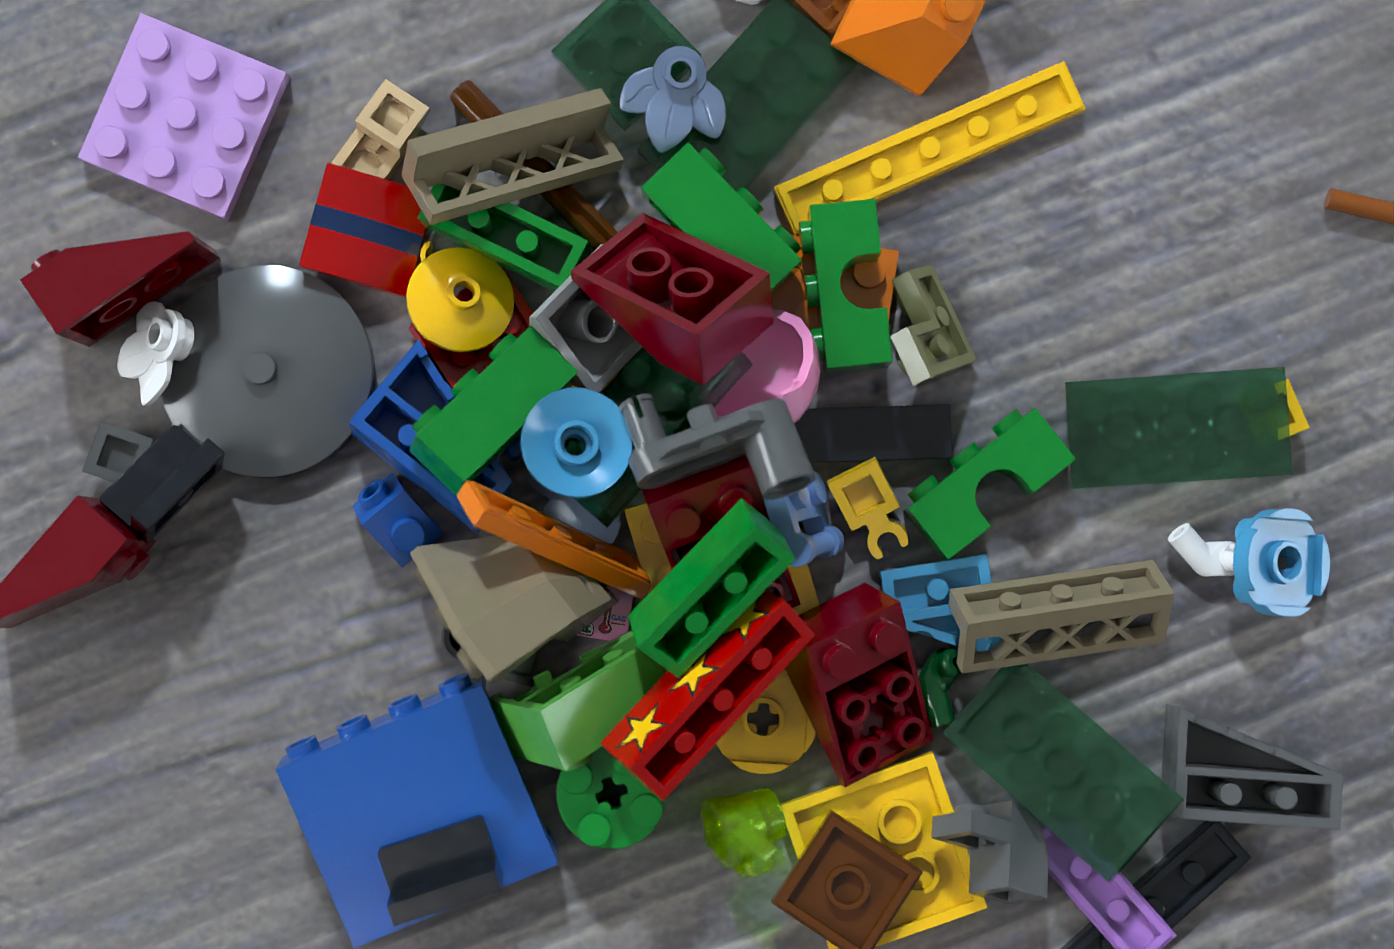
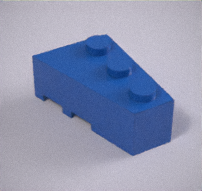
M418 339L351 418L349 426L352 435L478 534L482 529L473 526L458 498L409 451L417 434L412 429L416 421L433 405L442 410L455 398L451 393L452 389L444 381ZM497 458L474 480V482L507 497L511 494L512 480Z

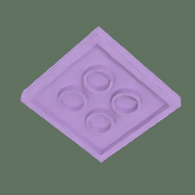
M140 13L78 158L87 164L229 221L290 77L286 72Z

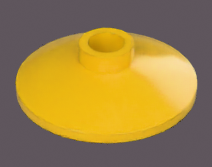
M456 247L437 251L425 258L417 266L407 287L406 303L412 323L418 332L430 343L448 351L472 352L489 346L503 334L513 314L514 294L509 278L494 260L472 249ZM459 286L467 287L472 292L473 299L468 302L458 300L454 295V289Z

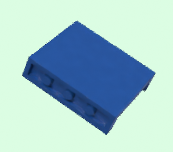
M468 673L454 676L438 685L439 693L422 700L419 699L418 694L408 695L388 705V714L370 721L366 714L360 715L337 726L338 734L318 742L316 736L313 735L298 740L285 748L287 755L282 757L275 770L354 948L446 911L443 910L397 926L393 925L387 908L390 889L378 857V851L382 846L470 817L482 815L503 872L502 887L558 865V847L551 831H546L487 693V680L484 675L479 679H471Z

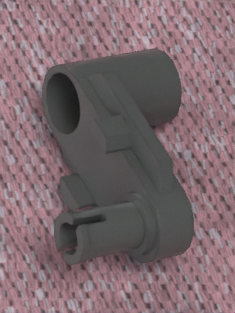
M651 394L636 395L643 413L642 418L638 417L632 398L625 400L619 406V411L624 417L635 446L628 462L636 484L640 489L658 488L704 470L707 471L726 464L744 455H747L762 496L765 499L773 500L792 495L815 481V473L787 404L783 399L766 400L719 418L713 404H705L687 413L691 425L690 429L671 436H666Z

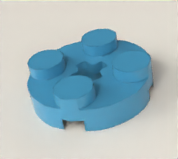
M1293 508L1266 509L1260 511L1254 517L1244 518L1238 523L1235 529L1236 544L1233 554L1235 576L1233 593L1240 603L1250 604L1257 612L1266 616L1295 617L1304 614L1310 609L1304 606L1310 602L1313 596L1322 595L1330 573L1329 548L1324 535H1315L1312 526L1307 522L1314 520L1308 514ZM1278 556L1286 558L1285 569H1278Z

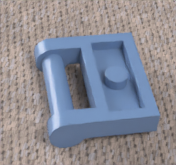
M814 472L816 476L815 481L797 493L773 500L763 497L770 522L781 530L795 557V560L789 565L792 567L805 566L811 563L815 556L820 558L834 557L844 547L845 542L842 532L837 527L829 524L823 505L827 501L825 484L817 472ZM798 522L803 523L806 534L801 533Z

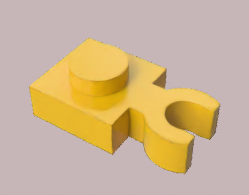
M876 457L827 480V485L851 531L864 525L867 526V545L873 557L877 560L883 557L882 548L877 542L879 536L883 533L890 532L895 534L902 547L908 545V535L905 527L899 521L888 516V513L900 508V504Z

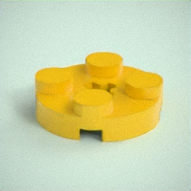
M786 669L778 675L716 743L721 753L742 770L757 774H770L782 771L799 760L815 738L816 732ZM760 703L769 704L770 713L778 714L779 716L778 724L769 725L767 734L757 733L756 724L747 722L748 713L757 712Z

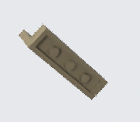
M602 88L410 139L407 143L401 176L430 225L621 170L624 159L604 129L611 102ZM592 141L601 157L590 160L570 153L573 146ZM534 157H540L557 164L555 170L546 173L523 165L525 160ZM488 170L510 177L507 184L497 187L475 179L478 173ZM444 184L461 190L459 198L437 203L428 187Z
M1153 560L950 589L948 607L960 628L957 665L961 673L964 674L1164 643L1175 593ZM1152 613L1150 626L1130 629L1126 627L1139 615ZM1101 620L1104 622L1091 635H1076L1089 622ZM1049 628L1053 630L1049 636L1039 643L1027 644L1024 642L1037 630ZM996 636L1002 638L990 650L975 652L977 639Z

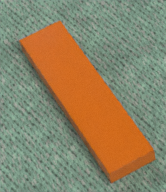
M467 480L456 495L473 526L641 600L652 587L650 578L634 554L474 481L470 482Z

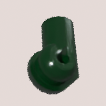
M939 648L933 652L918 675L931 728L956 720L947 695L957 675L962 674L957 665L958 650L954 648Z

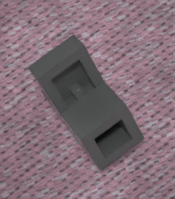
M1013 800L984 806L961 804L956 806L954 813L933 816V839L971 850L970 894L1004 904L1047 899L1048 854L1046 843L1035 818L1021 804Z

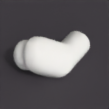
M1189 523L1177 527L1168 537L1171 545L1197 574L1205 577L1234 575L1233 554L1236 543L1230 541L1204 542Z

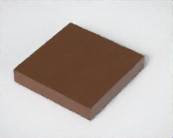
M830 809L775 893L771 903L840 949H874L923 874V870Z

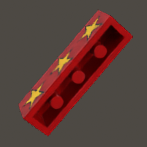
M766 589L679 678L667 670L600 744L635 779L660 800L664 801L811 641L815 634L784 599Z

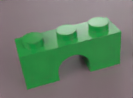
M876 199L810 205L807 214L808 221L799 222V237L802 254L811 253L813 275L804 276L807 307H817L819 328L810 329V332L819 350L820 361H823L824 374L888 368L893 359L887 307L859 308L845 298L840 285L841 274L847 268L858 263L877 262L881 254Z
M1016 408L991 428L997 437L980 449L974 441L949 461L955 468L954 471L940 482L931 475L907 494L913 503L903 510L942 560L952 558L991 527L979 511L975 501L977 485L986 474L996 472L1009 476L1016 482L1023 493L1027 495L1034 493L1076 460L1036 408L1023 416Z

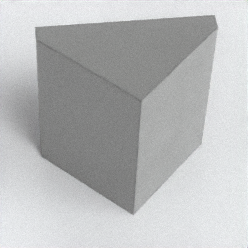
M571 275L529 317L530 326L578 370L576 377L571 383L577 388H586L600 392L642 348L640 343L571 279Z

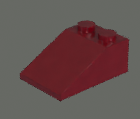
M644 213L639 215L570 271L571 279L655 359L702 385L706 384L774 323L769 272Z
M186 231L66 248L61 252L53 250L36 259L31 265L33 271L21 278L20 281L57 335L90 347L137 315L145 304L158 301L220 257L215 249L191 232Z
M77 495L0 583V628H12L120 583L124 578L132 580L149 563L151 556L147 552L157 541L152 539L146 544L102 506L99 498Z

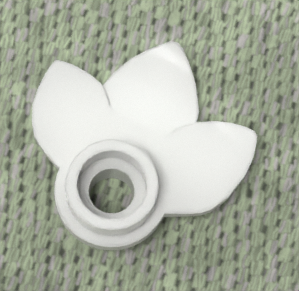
M155 301L145 304L137 313V332L128 337L122 345L117 363L118 372L121 377L139 379L141 403L147 407L152 405L168 386L171 379L173 361L184 360L190 353L194 342L192 322L184 319L180 312L165 309L162 303Z

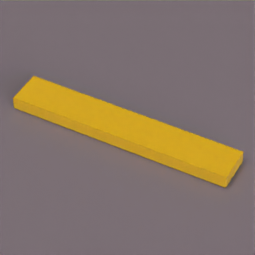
M1063 61L774 186L773 192L792 234L799 236V222L808 221L807 214L810 205L876 199V202H879L1083 113L1086 108L1066 63Z

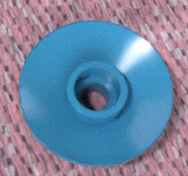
M565 388L548 394L531 409L522 428L521 452L527 469L544 488L564 497L585 498L607 490L622 476L629 464L628 460L632 453V439L624 417L619 411V407L612 400L591 389ZM569 438H577L583 443L584 452L578 456L570 455L565 450L564 442Z

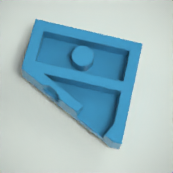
M984 553L879 571L882 592L899 600L901 603L907 631L959 646L960 628L948 607L950 589L992 583L987 554ZM999 636L977 639L975 651L990 650L1002 639Z

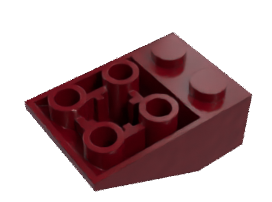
M747 455L658 488L642 489L671 569L693 549L741 498L770 521L762 493ZM787 567L767 590L784 599L793 608L801 605Z
M863 583L798 615L815 636L786 667L787 674L843 787L859 781L933 741L899 600L867 583Z

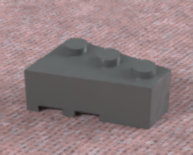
M1166 704L1160 812L1175 819L1331 830L1341 829L1343 774L1181 707Z

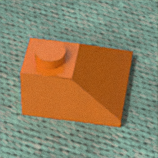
M851 0L830 45L907 91L919 96L922 95L965 45L986 0Z

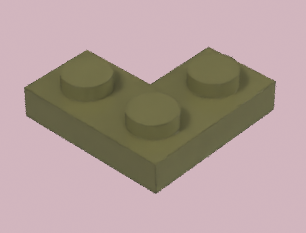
M933 265L909 270L892 279L897 290L899 308L911 320L913 325L902 329L890 337L896 348L895 357L901 370L909 376L913 386L961 369L977 361Z

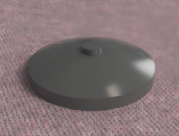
M276 265L249 266L214 278L198 289L182 305L178 312L182 314L184 319L192 322L194 342L190 353L184 360L173 361L170 382L161 396L173 425L182 429L199 445L209 438L224 451L222 469L254 478L269 479L293 476L323 464L335 456L353 438L349 421L373 394L375 359L372 344L362 320L347 300L331 286L306 272L294 268Z

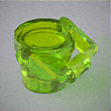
M763 787L728 796L717 795L703 800L700 814L705 833L703 839L718 862L723 867L732 868L739 876L745 879L751 876L758 877L771 870L774 866V858L778 854V850L773 844L782 840L786 836L787 830L782 807L774 792L768 787Z

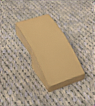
M385 79L356 118L357 128L331 164L389 180L405 156L408 140L416 138L430 112V108Z

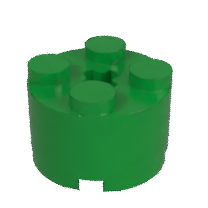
M603 746L591 753V760L584 766L571 771L561 770L557 783L559 812L570 831L589 846L605 849L631 846L649 835L662 817L666 799L662 801L635 779ZM612 777L616 785L625 783L627 789L622 792L620 803H613L610 797H601L599 792L605 786V778Z

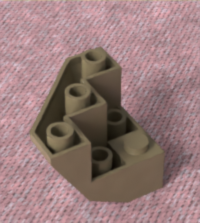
M498 536L418 546L410 552L417 566L413 570L415 576L433 596L438 606L434 610L436 616L461 645L462 649L456 654L464 667L476 679L484 675L488 681H500L551 639L569 642L618 603V600L604 583Z

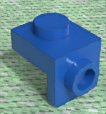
M394 473L389 474L384 479H377L368 484L361 491L358 501L353 505V509L362 526L402 568L413 560L410 552L418 546L431 545L443 535L438 524L408 493L401 480Z

